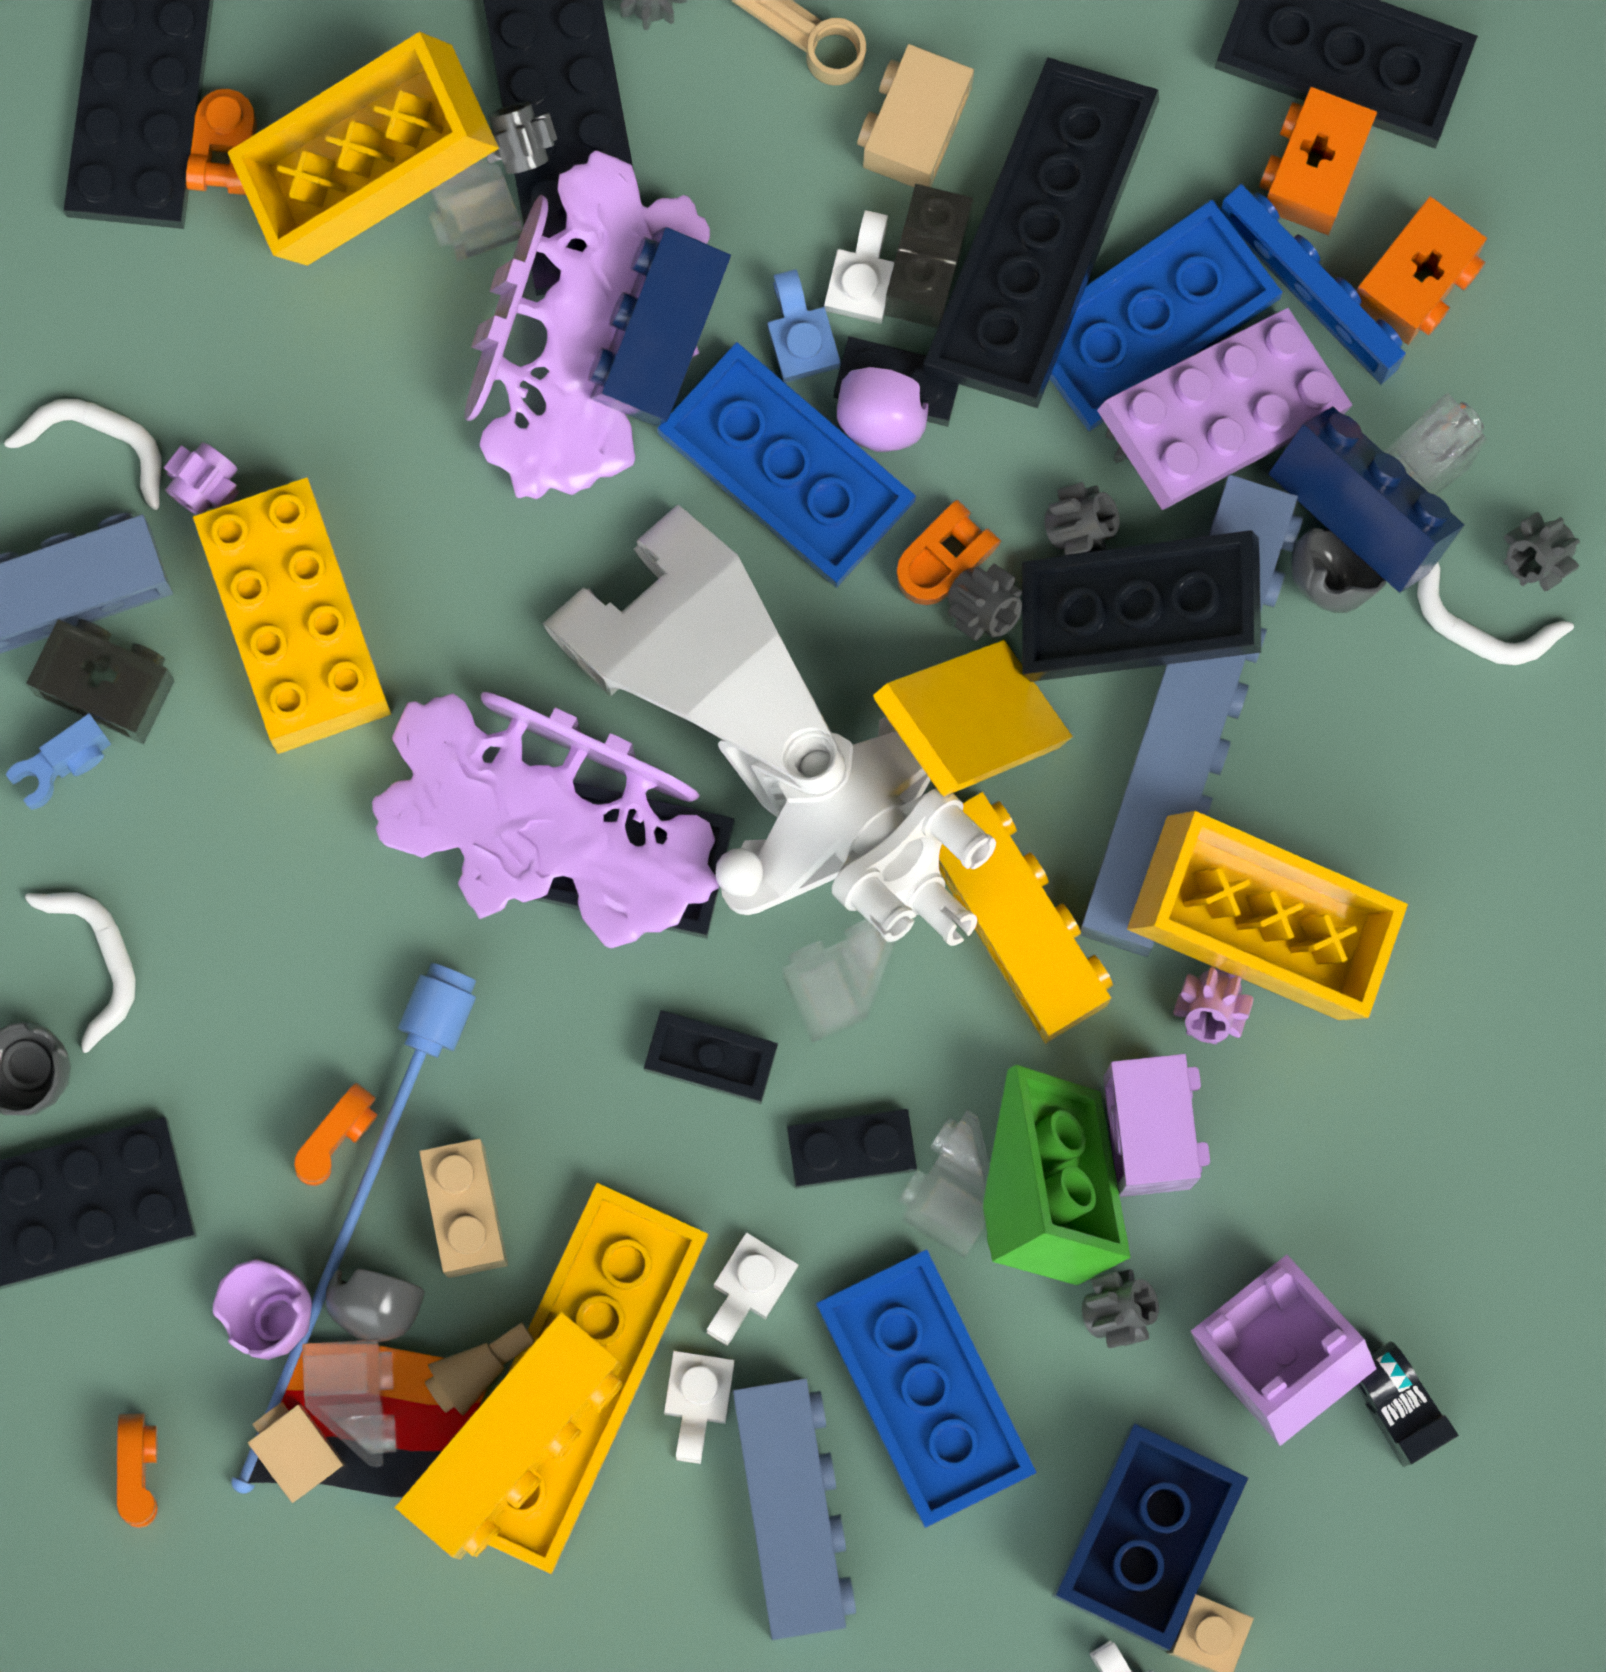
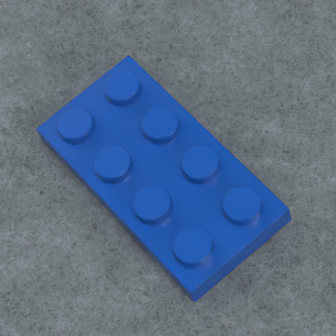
M1212 199L1085 287L1049 379L1090 432L1104 422L1097 410L1105 400L1215 345L1280 300L1283 292Z
M738 342L731 347L674 409L668 421L662 423L657 428L659 436L835 588L845 580L916 500L914 493Z
M927 1249L816 1303L822 1319L924 1528L1037 1473Z

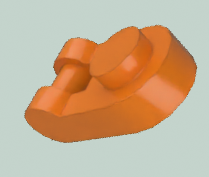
M218 89L207 94L199 103L195 115L191 154L187 163L186 186L188 190L206 191L208 186L226 187L229 194L246 195L231 160L229 164L211 162L212 151L227 153L256 134L257 122L254 109L249 99L242 93L232 89Z
M959 500L954 501L904 551L898 561L896 573L898 588L907 599L916 604H936L948 597L954 580L963 571L981 565L1001 543V540L989 528L982 531L968 518L971 512ZM951 535L966 547L957 558L942 545Z
M355 1083L346 1092L296 1154L294 1162L295 1171L302 1183L308 1186H318L326 1182L331 1175L332 1164L330 1157L346 1137L356 1143L377 1118L378 1114L370 1109L376 1097L359 1083Z
M144 1413L119 1414L117 1429V1508L123 1520L136 1528L150 1525L158 1513L157 1501L150 1491L146 1489V1463H157L158 1431L157 1425L146 1426Z

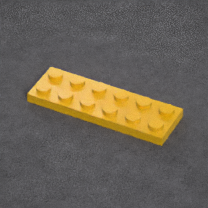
M596 1183L528 1330L536 1341L558 1314L563 1312L620 1361L623 1369L617 1374V1377L621 1380L623 1386L600 1413L592 1406L575 1424L583 1433L559 1461L550 1454L534 1474L542 1481L523 1505L516 1509L508 1503L493 1522L501 1530L489 1546L549 1574H553L709 1237L708 1233ZM530 1347L514 1358L508 1373L524 1356V1354L530 1349Z

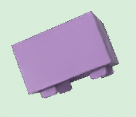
M1186 1054L1111 1062L1103 1076L1119 1196L1127 1197L1190 1190L1201 1178L1202 1167L1210 1164L1208 1144L1205 1142L1197 1143L1191 1100L1193 1098L1192 1091H1197L1201 1087L1199 1069L1197 1067H1187Z
M1285 1255L1191 1330L1204 1361L1279 1446L1284 1444L1376 1370L1365 1339L1288 1255Z

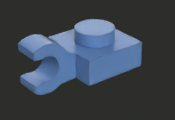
M797 269L773 275L775 281L773 286L783 318L767 322V329L782 381L787 383L839 369L841 362L825 307L807 311Z
M89 713L39 747L40 753L28 760L15 763L7 771L6 776L13 785L20 782L26 776L38 778L39 785L37 790L23 799L31 810L38 809L44 806L52 797L54 781L58 775L63 778L72 772L74 776H79L91 770L104 758V754L101 751L110 746L111 743Z

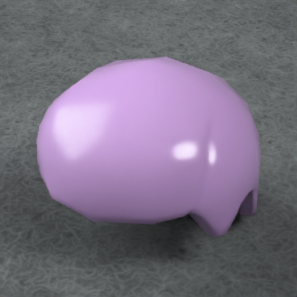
M868 367L852 370L842 380L837 404V419L840 427L855 444L876 452H890L908 448L921 438L926 428L928 404L923 403L921 407L920 386L914 379L893 370Z
M253 1259L236 1264L220 1281L213 1302V1315L224 1325L229 1335L228 1342L234 1348L252 1357L270 1360L288 1354L308 1333L312 1301L306 1286L295 1273L284 1267L260 1259Z

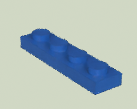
M1240 184L1224 198L1221 211L1250 250L1382 385L1399 369L1406 355L1400 348L1403 343L1397 332L1382 319H1378L1375 322L1360 306L1361 298L1352 285L1341 277L1333 279L1319 264L1320 256L1313 245L1299 234L1293 237L1278 222L1280 219L1279 214L1265 196L1258 192L1252 195Z

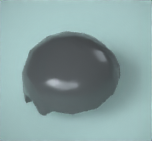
M1315 527L1311 528L1294 543L1292 551L1293 580L1299 591L1309 601L1323 610L1333 613H1347L1361 606L1386 585L1385 579L1328 528L1323 530Z
M9 1023L0 1029V1113L3 1115H36L54 1105L68 1086L71 1072L68 1052L63 1043L48 1028L39 1023Z
M357 1269L347 1282L341 1280L342 1271H335L326 1289V1307L331 1318L347 1333L359 1339L384 1342L403 1336L411 1328L419 1313L425 1294L421 1287L365 1269Z

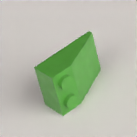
M1015 1065L1007 1070L983 1200L987 1242L992 1262L1078 1286L1131 1258L1100 1091L1020 1065Z

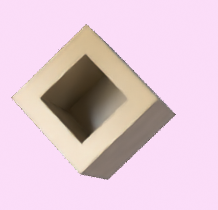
M281 1402L252 1424L259 1434L248 1442L249 1446L292 1503L345 1465V1462L302 1404L289 1411L284 1403Z
M1195 1595L1170 1651H1167V1654L1211 1672H1234L1254 1618Z

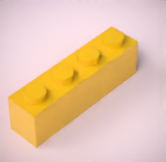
M981 792L963 803V812L985 833L995 839V850L983 865L976 869H971L970 867L967 869L942 844L939 853L940 875L945 880L954 898L968 911L977 916V924L974 930L1046 1044L1107 1007L1111 1000L1107 989L1113 986V982L1098 957L1092 955L1086 958L1074 938L1081 935V931L1067 907L1063 903L1054 907L1042 888L1049 883V880L1036 857L1031 852L1022 856L1012 840L1011 835L1016 833L1017 829L1005 807L1000 801L991 805L984 793Z

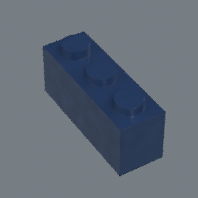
M664 227L654 233L652 239L643 237L631 264V270L638 272L631 293H621L610 318L609 325L617 328L609 350L603 347L600 348L588 375V381L595 383L590 397L591 400L653 426L668 421L731 254L668 227Z
M1333 406L1302 424L1269 472V475L1290 494L1298 496L1297 501L1399 593L1431 572L1465 526L1464 523L1450 512V508L1444 500L1435 494L1429 493L1406 472L1405 467L1397 458L1383 452L1362 433L1360 426L1355 420L1345 414H1341Z

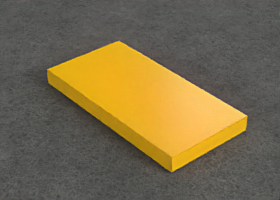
M1005 640L891 681L873 695L880 709L937 790L944 797L1059 749L1073 737L1035 682H1030L1022 674V664Z

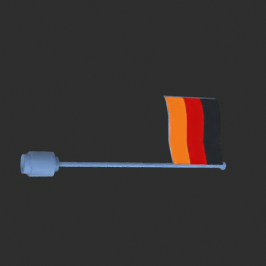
M435 963L430 964L426 976L419 975L398 1026L399 1030L408 1034L404 1045L415 1049L312 1298L309 1331L291 1350L265 1412L266 1414L281 1402L284 1403L289 1411L302 1404L345 1462V1465L319 1484L387 1497L405 1496L479 1409L486 1390L463 1416L455 1407L445 1413L425 1384V1381L433 1377L428 1364L444 1359L443 1357L374 1344L307 1343L326 1299V1289L329 1281L339 1268L426 1054L438 1058L442 1048L450 1051L455 1050L476 997L471 993L476 980ZM250 1448L239 1478L232 1476L231 1479L234 1490L242 1494L249 1493L254 1489L255 1485L251 1483H277L252 1448Z

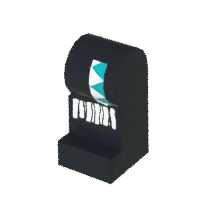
M1390 1341L1370 1353L1376 1370L1356 1386L1367 1402L1365 1404L1403 1467L1412 1465L1459 1436L1446 1415L1441 1414L1420 1382L1413 1367L1394 1342Z

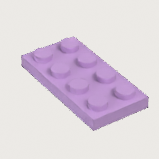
M1286 308L1105 400L1097 411L1161 509L1164 510L1289 444L1303 423L1332 406L1341 414H1345L1351 408L1352 403L1289 308Z

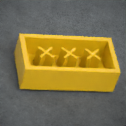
M419 31L227 153L273 256L308 266L496 151L499 147L453 46Z
M308 477L193 516L269 739L277 754L392 715Z
M1190 811L1167 816L1127 930L1229 974L1239 976L1243 980L1334 1019H1363L1370 1016L1408 904L1202 813Z
M560 1312L394 1508L452 1558L461 1560L467 1552L472 1557L475 1556L477 1558L501 1530L493 1521L509 1503L516 1509H519L539 1486L542 1480L534 1473L550 1454L559 1461L583 1432L575 1424L590 1406L600 1413L623 1386V1383L617 1377V1374L623 1369L620 1361L563 1312Z

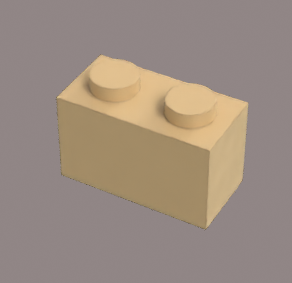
M908 44L901 62L891 59L879 89L880 93L887 95L880 113L876 114L869 111L858 137L857 145L865 147L863 168L929 193L972 90L974 69Z
M481 1139L419 1151L443 1273L447 1278L508 1266L485 1146Z

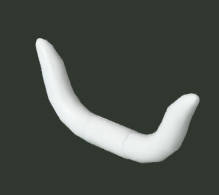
M81 399L54 400L40 406L4 442L6 447L19 448L34 442L45 430L55 423L68 420L80 422L132 446L140 459V488L145 502L154 510H157L160 506L159 486L162 457L156 440L142 425L95 403Z
M1438 562L1431 572L1418 582L1417 597L1422 614L1433 629L1448 640L1497 664L1520 665L1536 660L1574 628V624L1569 621H1559L1545 625L1525 641L1517 643L1504 642L1447 611L1439 596L1441 569Z
M78 892L27 893L25 899L32 907L46 913L76 914L85 919L95 933L112 978L113 993L109 1004L88 1024L82 1037V1051L84 1053L89 1052L106 1034L126 1018L135 999L136 978L119 928L111 913L98 900Z

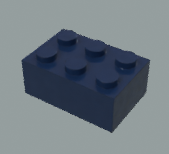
M1134 1423L1126 1432L1051 1597L1162 1650L1170 1651L1248 1481V1477Z

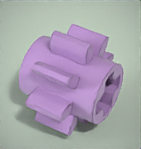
M204 442L192 453L180 445L163 467L168 471L167 475L173 479L165 491L180 505L195 515L206 512L211 506L216 509L231 504L239 493L235 488L237 485L230 481L237 472V467L224 455Z
M1210 967V970L1203 972L1199 978L1191 974L1186 975L1173 1013L1178 1017H1186L1187 1035H1192L1199 1041L1217 1044L1224 1040L1229 1034L1237 1038L1241 1037L1254 1001L1252 996L1241 995L1242 986L1240 982L1242 978L1220 969H1215V967Z

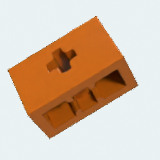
M1310 87L1304 105L1292 102L1280 132L1281 136L1290 139L1283 158L1271 154L1259 188L1269 191L1267 199L1276 208L1279 217L1329 236L1376 117V111ZM1311 151L1322 155L1317 168L1306 164Z
M1429 196L1359 285L1357 293L1361 298L1360 306L1373 320L1382 319L1387 322L1407 345L1411 343L1420 330L1430 336L1450 309L1443 300L1455 285L1465 291L1486 262L1478 256L1487 237ZM1425 266L1434 272L1433 276H1428L1423 282L1414 277L1415 272H1421Z

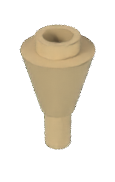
M521 1322L491 1344L484 1343L428 1364L433 1377L425 1381V1384L445 1413L455 1407L463 1416L504 1369L503 1365L533 1345L535 1340L523 1322Z

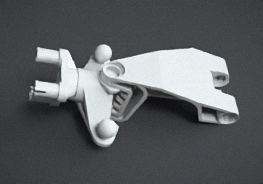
M676 505L636 541L638 545L634 548L635 552L658 580L622 612L611 602L605 606L589 588L585 589L583 587L542 623L558 646L609 696H612L618 689L625 690L721 738L722 740L718 742L720 751L761 805L777 817L767 839L745 840L741 848L731 849L718 860L716 864V880L722 890V896L730 909L738 914H756L834 880L832 885L834 897L847 910H857L881 933V936L887 942L897 941L902 938L913 926L915 921L912 918L916 917V915L923 917L950 946H955L964 941L963 937L955 930L957 928L956 924L968 936L973 932L977 924V916L968 911L945 889V880L941 877L939 871V853L943 844L961 861L965 868L976 869L983 865L993 854L996 846L995 839L985 833L963 812L964 806L962 801L953 793L944 797L935 788L922 795L930 782V778L887 717L879 720L878 737L854 745L841 735L831 732L789 655L738 554L681 506Z

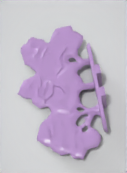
M597 150L590 154L587 164L574 165L570 170L559 175L557 190L567 213L565 230L550 238L542 236L548 213V200L542 195H539L522 229L513 258L496 269L490 292L500 295L494 316L478 325L471 348L480 350L482 353L468 394L464 419L471 421L479 415L495 380H501L504 383L508 392L511 411L503 417L494 419L484 429L480 448L488 463L497 465L510 473L514 492L518 498L528 496L538 499L550 488L573 495L580 490L590 488L599 477H612L634 464L635 452L632 427L625 413L590 399L595 383L588 381L591 366L601 347L609 350L617 329L609 325L610 318L621 293H631L638 272L631 270V264L643 237L652 239L654 233L664 227H668L705 244L710 239V228L705 218L698 216L696 206L688 196L661 198L649 207L643 206L632 165ZM574 238L584 240L587 245L583 252L566 248V246ZM536 252L544 253L561 270L560 280L546 292L545 298L539 302L522 297ZM516 313L542 321L547 329V343L544 352L535 361L522 367L509 362L503 357ZM697 346L693 356L699 354ZM546 367L549 372L541 380L530 374L534 368ZM523 380L538 388L546 402V411L542 415H536L522 400V398H526L528 389L520 387V383ZM516 412L524 414L529 422L527 428H519L514 423Z
M489 692L481 693L483 704L499 716L510 721L507 730L490 735L476 727L466 703L454 693L443 697H435L425 705L416 701L407 703L396 726L392 740L400 755L412 770L413 776L411 780H400L393 783L381 795L374 797L372 801L373 813L379 821L376 831L379 840L385 846L414 854L421 858L437 851H445L456 847L460 848L465 860L458 885L479 919L501 911L505 908L508 900L513 898L523 903L547 895L554 877L566 876L572 878L576 886L582 919L604 946L615 948L636 941L645 932H661L668 927L678 925L688 904L708 901L711 893L719 888L716 877L707 864L710 850L715 842L710 823L697 815H678L671 820L661 821L651 809L645 793L648 789L652 788L668 796L688 802L698 799L700 795L696 790L677 778L636 759L631 742L610 733L604 744L583 734L577 717L556 707L550 718L514 701ZM528 730L569 749L570 751L563 765L557 767L549 765L529 766L522 761L521 739L524 731ZM490 746L501 748L492 763H485L482 756L487 748ZM585 757L627 777L622 798L608 804L597 805L582 799L575 792L573 780ZM611 809H619V816L616 822H604V814ZM629 809L636 810L633 820L640 823L644 820L646 843L643 846H634L629 842L625 829ZM657 826L667 832V840L664 844H657L654 831Z

